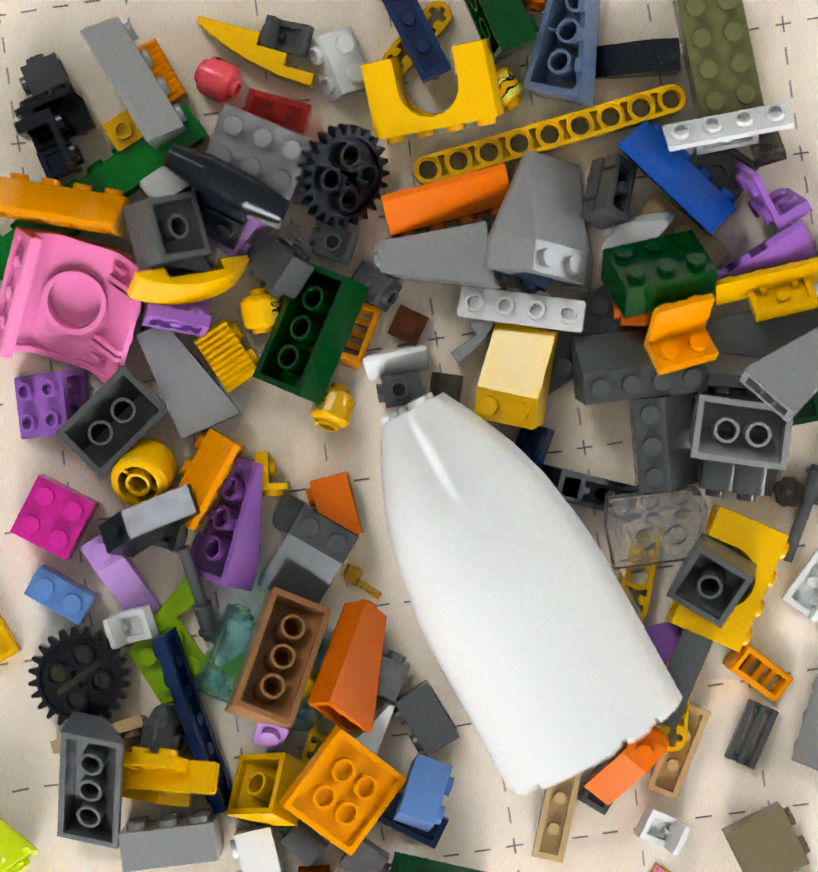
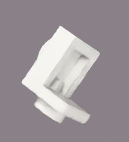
M150 605L122 610L103 620L105 634L113 650L119 649L127 643L154 638L159 634Z
M646 805L633 833L641 839L664 847L670 853L678 855L687 840L690 826L673 815Z

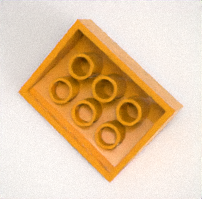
M12 172L10 173V178L0 176V217L125 238L127 224L122 208L130 205L131 200L123 197L124 191L105 188L104 193L93 192L92 186L81 183H73V188L60 186V180L42 178L41 183L29 181V175Z

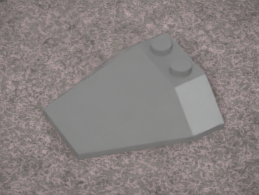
M531 150L524 151L489 232L484 268L506 274L528 272L562 281L561 288L590 294L594 263L588 223L581 217L584 196L578 164Z

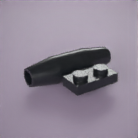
M174 143L164 161V166L194 188L192 191L196 193L207 237L232 250L237 246L247 223L246 214L280 224L290 205L288 199L258 177L212 154Z

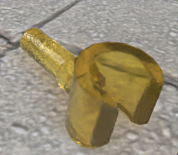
M348 564L344 572L345 580L352 585L364 589L378 600L382 593L361 579L364 570L355 565Z

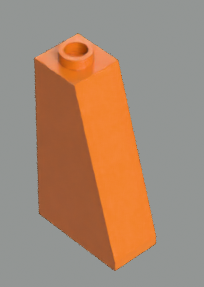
M365 599L344 603L307 702L348 733L371 732L374 724L387 616L377 609L376 604Z

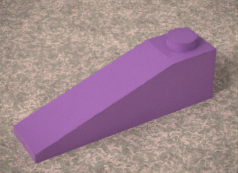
M802 219L784 228L718 270L716 280L751 273L759 269L781 266L789 262L807 260L817 254Z
M238 457L221 488L222 497L217 507L210 508L207 514L210 520L203 533L197 532L191 546V553L199 577L222 586L247 591L252 590L260 562L263 464Z

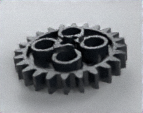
M339 123L338 127L328 126V133L318 132L319 142L309 141L312 148L311 152L302 151L303 156L307 160L306 163H299L297 165L300 169L304 170L302 175L296 177V180L303 182V186L297 190V193L306 195L301 204L309 207L307 213L316 216V221L333 227L338 225L347 228L348 223L358 225V217L368 219L367 209L376 211L377 208L374 200H381L380 188L388 187L385 182H382V177L389 175L390 172L382 168L383 165L389 162L387 158L380 157L385 148L377 145L379 138L371 136L370 130L363 129L357 125H346L343 123Z
M73 626L70 636H68L67 632L62 629L59 631L60 640L51 635L47 638L50 647L43 644L38 647L43 656L35 655L32 657V660L38 664V667L28 670L29 673L36 675V679L30 681L28 685L36 686L38 691L32 694L31 697L42 698L43 701L37 708L48 707L50 709L47 714L48 719L55 714L59 715L58 725L69 719L73 711L96 716L102 714L109 720L112 717L109 708L111 707L114 710L121 708L120 703L116 699H126L128 697L121 690L131 685V682L123 679V676L131 673V669L122 668L121 665L128 660V657H118L117 653L122 647L113 650L108 638L105 641L101 640L102 630H98L94 636H91L89 626L84 628L82 634H79L77 626ZM79 647L86 648L90 652L91 658L88 663H81L77 660L76 650ZM99 659L103 661L100 667L83 679L84 683L82 681L78 682L62 695L57 693L58 689L76 677V672L81 673ZM53 666H59L64 670L65 679L63 682H57L52 678L51 669ZM96 673H104L108 676L109 686L107 688H100L96 685L94 681ZM77 691L83 695L84 704L82 707H76L71 704L69 699L71 692Z

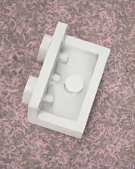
M351 27L319 35L311 41L308 58L311 64L314 65L319 78L320 89L326 96L328 103L335 102L343 96L366 90L360 66L365 64Z
M818 547L780 597L814 622L818 620Z

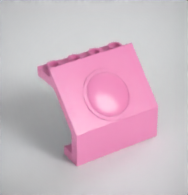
M16 227L0 288V357L12 358L14 351L31 352L84 368L103 383H106L122 366L125 367L129 346L133 341L137 317L141 312L142 301L129 298L127 294L135 273L140 272L135 255L58 230Z

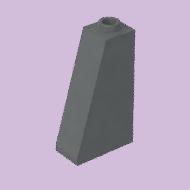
M818 308L760 322L755 321L751 310L708 319L705 328L717 348L718 354L764 358L818 327Z

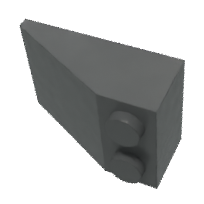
M303 504L257 585L267 591L275 586L319 604L344 564L359 535L321 515L316 509Z

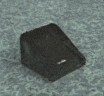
M432 372L429 392L432 391L434 397L444 392L460 403L464 376Z

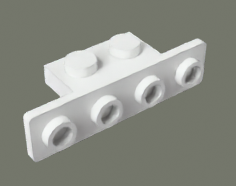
M780 102L663 125L662 131L669 151L694 147L696 155L758 144L759 134L793 128L794 119L788 103Z
M462 286L457 315L460 318L581 333L583 331L587 304L582 300L553 297V294L543 291H534V294L522 293L520 289L511 287L495 290Z

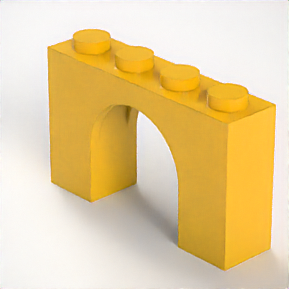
M486 38L452 46L459 87L454 103L448 110L442 113L423 111L410 100L405 89L399 56L360 65L375 137H378L379 140L386 139L387 144L405 141V135L416 133L417 138L435 135V129L446 127L447 132H454L466 129L465 123L477 121V126L496 123L495 117L504 114L490 39Z
M713 505L702 532L711 538L734 547L743 557L757 564L755 578L722 628H719L674 600L671 603L665 620L740 652L741 648L746 647L751 639L752 630L750 627L754 617L758 618L762 613L765 604L762 599L766 589H771L776 580L777 572H775L778 561L783 560L788 552L789 543H787L789 535L722 506Z

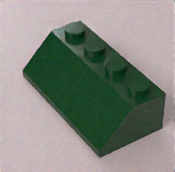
M464 0L480 38L490 39L494 64L531 45L537 38V23L531 14H527L523 5L525 0Z

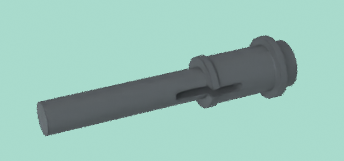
M813 463L810 469H806L808 475L801 495L798 498L802 501L787 540L789 549L783 560L792 563L813 504L818 505V465Z
M182 545L177 548L195 602L192 608L200 627L198 631L199 636L203 637L204 641L216 640L222 635V624L217 622L212 601L206 598L189 545Z

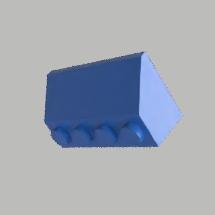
M645 120L618 144L619 150L631 162L637 165L656 186L710 237L737 210V207L733 204L737 199L725 187L719 191L711 183L714 177L702 165L696 169L688 161L691 155L685 149L677 151L668 150L662 127L657 122L650 125Z

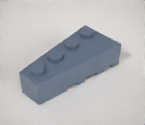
M547 0L523 83L524 88L540 97L594 107L600 0Z

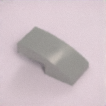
M475 320L469 324L476 336L451 352L457 363L467 357L484 340L495 322Z

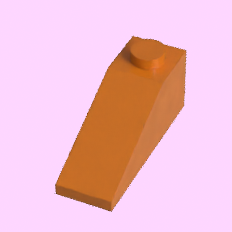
M653 725L650 728V732L635 742L628 744L627 740L622 741L623 746L598 767L584 783V787L606 805L611 804L644 776L667 751L668 736Z

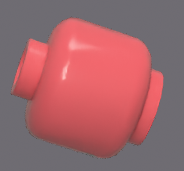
M214 56L209 60L204 59L195 71L194 80L198 91L217 103H225L230 98L235 99L243 87V82L240 81L241 72L239 68L221 57Z

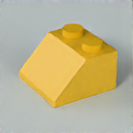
M288 753L240 754L226 815L271 826H297L299 818L282 807L279 801L307 763Z

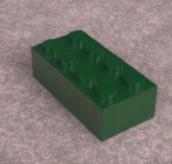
M312 264L315 269L296 298L292 299L286 296L252 377L320 405L369 288L349 277Z

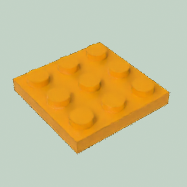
M336 725L281 798L279 804L348 855L352 856L407 781V778Z

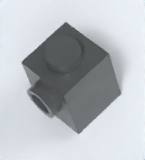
M55 52L45 57L43 54L35 55L26 60L27 65L20 68L23 77L19 78L27 96L32 94V96H37L40 99L49 95L48 90L54 86L66 83L67 87L72 85L60 57Z
M419 371L381 377L382 384H376L379 403L385 402L386 408L404 406L423 396Z

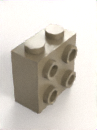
M778 801L721 829L742 872H793L810 863L806 856L807 853L811 852L803 835L797 837L792 828L793 825L797 824L788 806L782 808Z

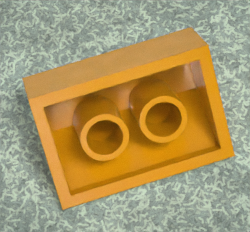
M210 428L208 433L205 431L201 432L194 445L198 449L193 460L186 459L179 472V475L183 476L178 487L186 484L191 485L200 510V514L184 523L185 526L193 531L201 528L210 508L220 494L221 488L234 463L245 448V445L214 428ZM172 485L169 491L176 489L178 487Z

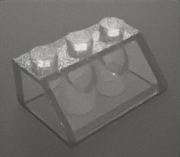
M685 486L666 492L643 494L635 492L605 496L604 526L613 569L684 561L701 533L706 534L709 504L697 486Z

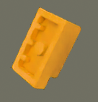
M712 293L702 296L694 295L686 300L675 303H664L654 309L643 346L658 375L717 359L719 352L705 328L715 300Z

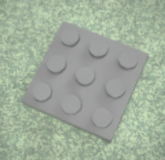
M225 103L206 153L212 154L258 177L291 202L298 184L296 177L301 175L303 171L297 165L299 163H306L307 160L303 156L302 151L310 152L311 146L309 141L315 140ZM246 214L247 217L267 224L276 229H280L282 222L284 220L283 217L281 223L276 224Z

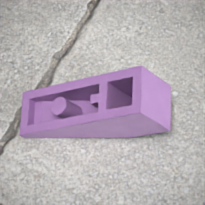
M101 534L80 547L97 575L124 610L150 605L151 611L154 613L162 608L130 557L107 554Z

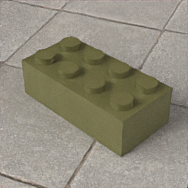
M673 0L672 4L696 119L764 106L743 1Z

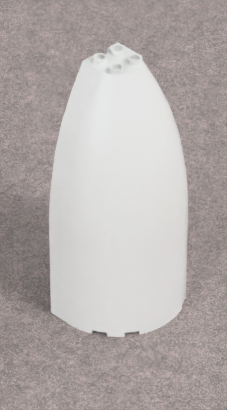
M431 391L407 404L409 411L404 406L380 419L383 425L381 426V474L385 515L397 566L414 613L429 646L511 795L515 793L518 796L526 795L537 789L538 784L544 789L566 780L614 755L615 751L623 746L622 741L627 740L628 744L643 737L657 723L656 718H658L659 722L667 719L677 709L683 697L604 554L581 519L546 474L510 439L479 415L444 392L434 397Z

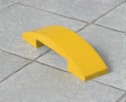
M247 255L219 259L214 271L170 278L165 268L136 272L127 290L129 298L155 304L178 305L204 301L218 296L234 286L240 279L250 259Z

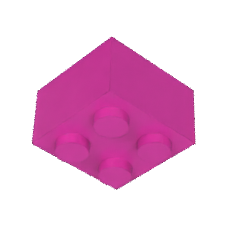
M45 474L38 475L10 532L68 560L73 557L100 502Z

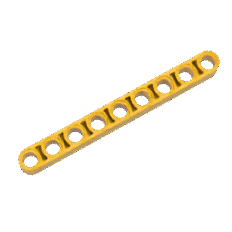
M668 84L428 154L416 161L414 176L416 181L423 185L502 163L507 165L521 160L524 151L518 153L510 147V141L515 137H521L526 140L528 145L526 150L545 154L637 127L645 120L651 123L678 114L685 105L686 94L680 86ZM666 93L674 94L678 99V106L675 108L666 107L662 102V96ZM635 102L644 103L648 108V114L644 117L636 116L632 111V104ZM605 111H613L618 117V123L613 126L604 124L601 114ZM580 119L586 122L588 131L583 135L575 134L571 129V123L574 120ZM546 128L555 130L558 135L557 141L551 144L545 143L541 139V131ZM485 146H492L496 149L498 156L493 161H485L480 156V150ZM454 155L464 156L467 160V166L462 170L453 169L449 164L451 157ZM427 163L433 164L437 169L435 177L432 179L421 177L419 169L422 165Z

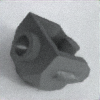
M159 704L153 709L149 718L143 723L140 747L151 749L150 753L158 754L160 748L178 751L177 756L180 757L186 748V742L180 718L174 711V704Z

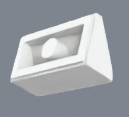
M423 344L367 355L363 358L369 380L429 368L426 347Z

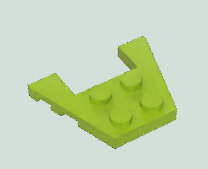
M185 577L154 617L158 632L160 633L166 628L176 626L199 694L233 685L244 654L241 652L217 669L212 667L179 617L180 614L191 608L195 603L187 578ZM146 639L134 642L127 651L160 702L163 704L173 701L170 690L164 683V673L159 659L154 655L152 640Z

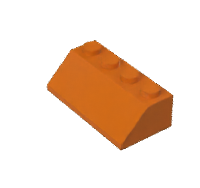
M505 163L380 197L391 238L415 235L416 231L428 229L429 232L446 229V223L459 221V225L469 224L478 221L476 215L488 212L490 217H495L510 185Z

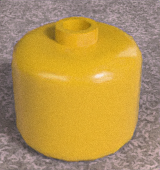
M139 439L114 464L110 476L112 488L117 497L131 506L166 493L170 490L178 472L177 459L171 449L162 442L154 439Z

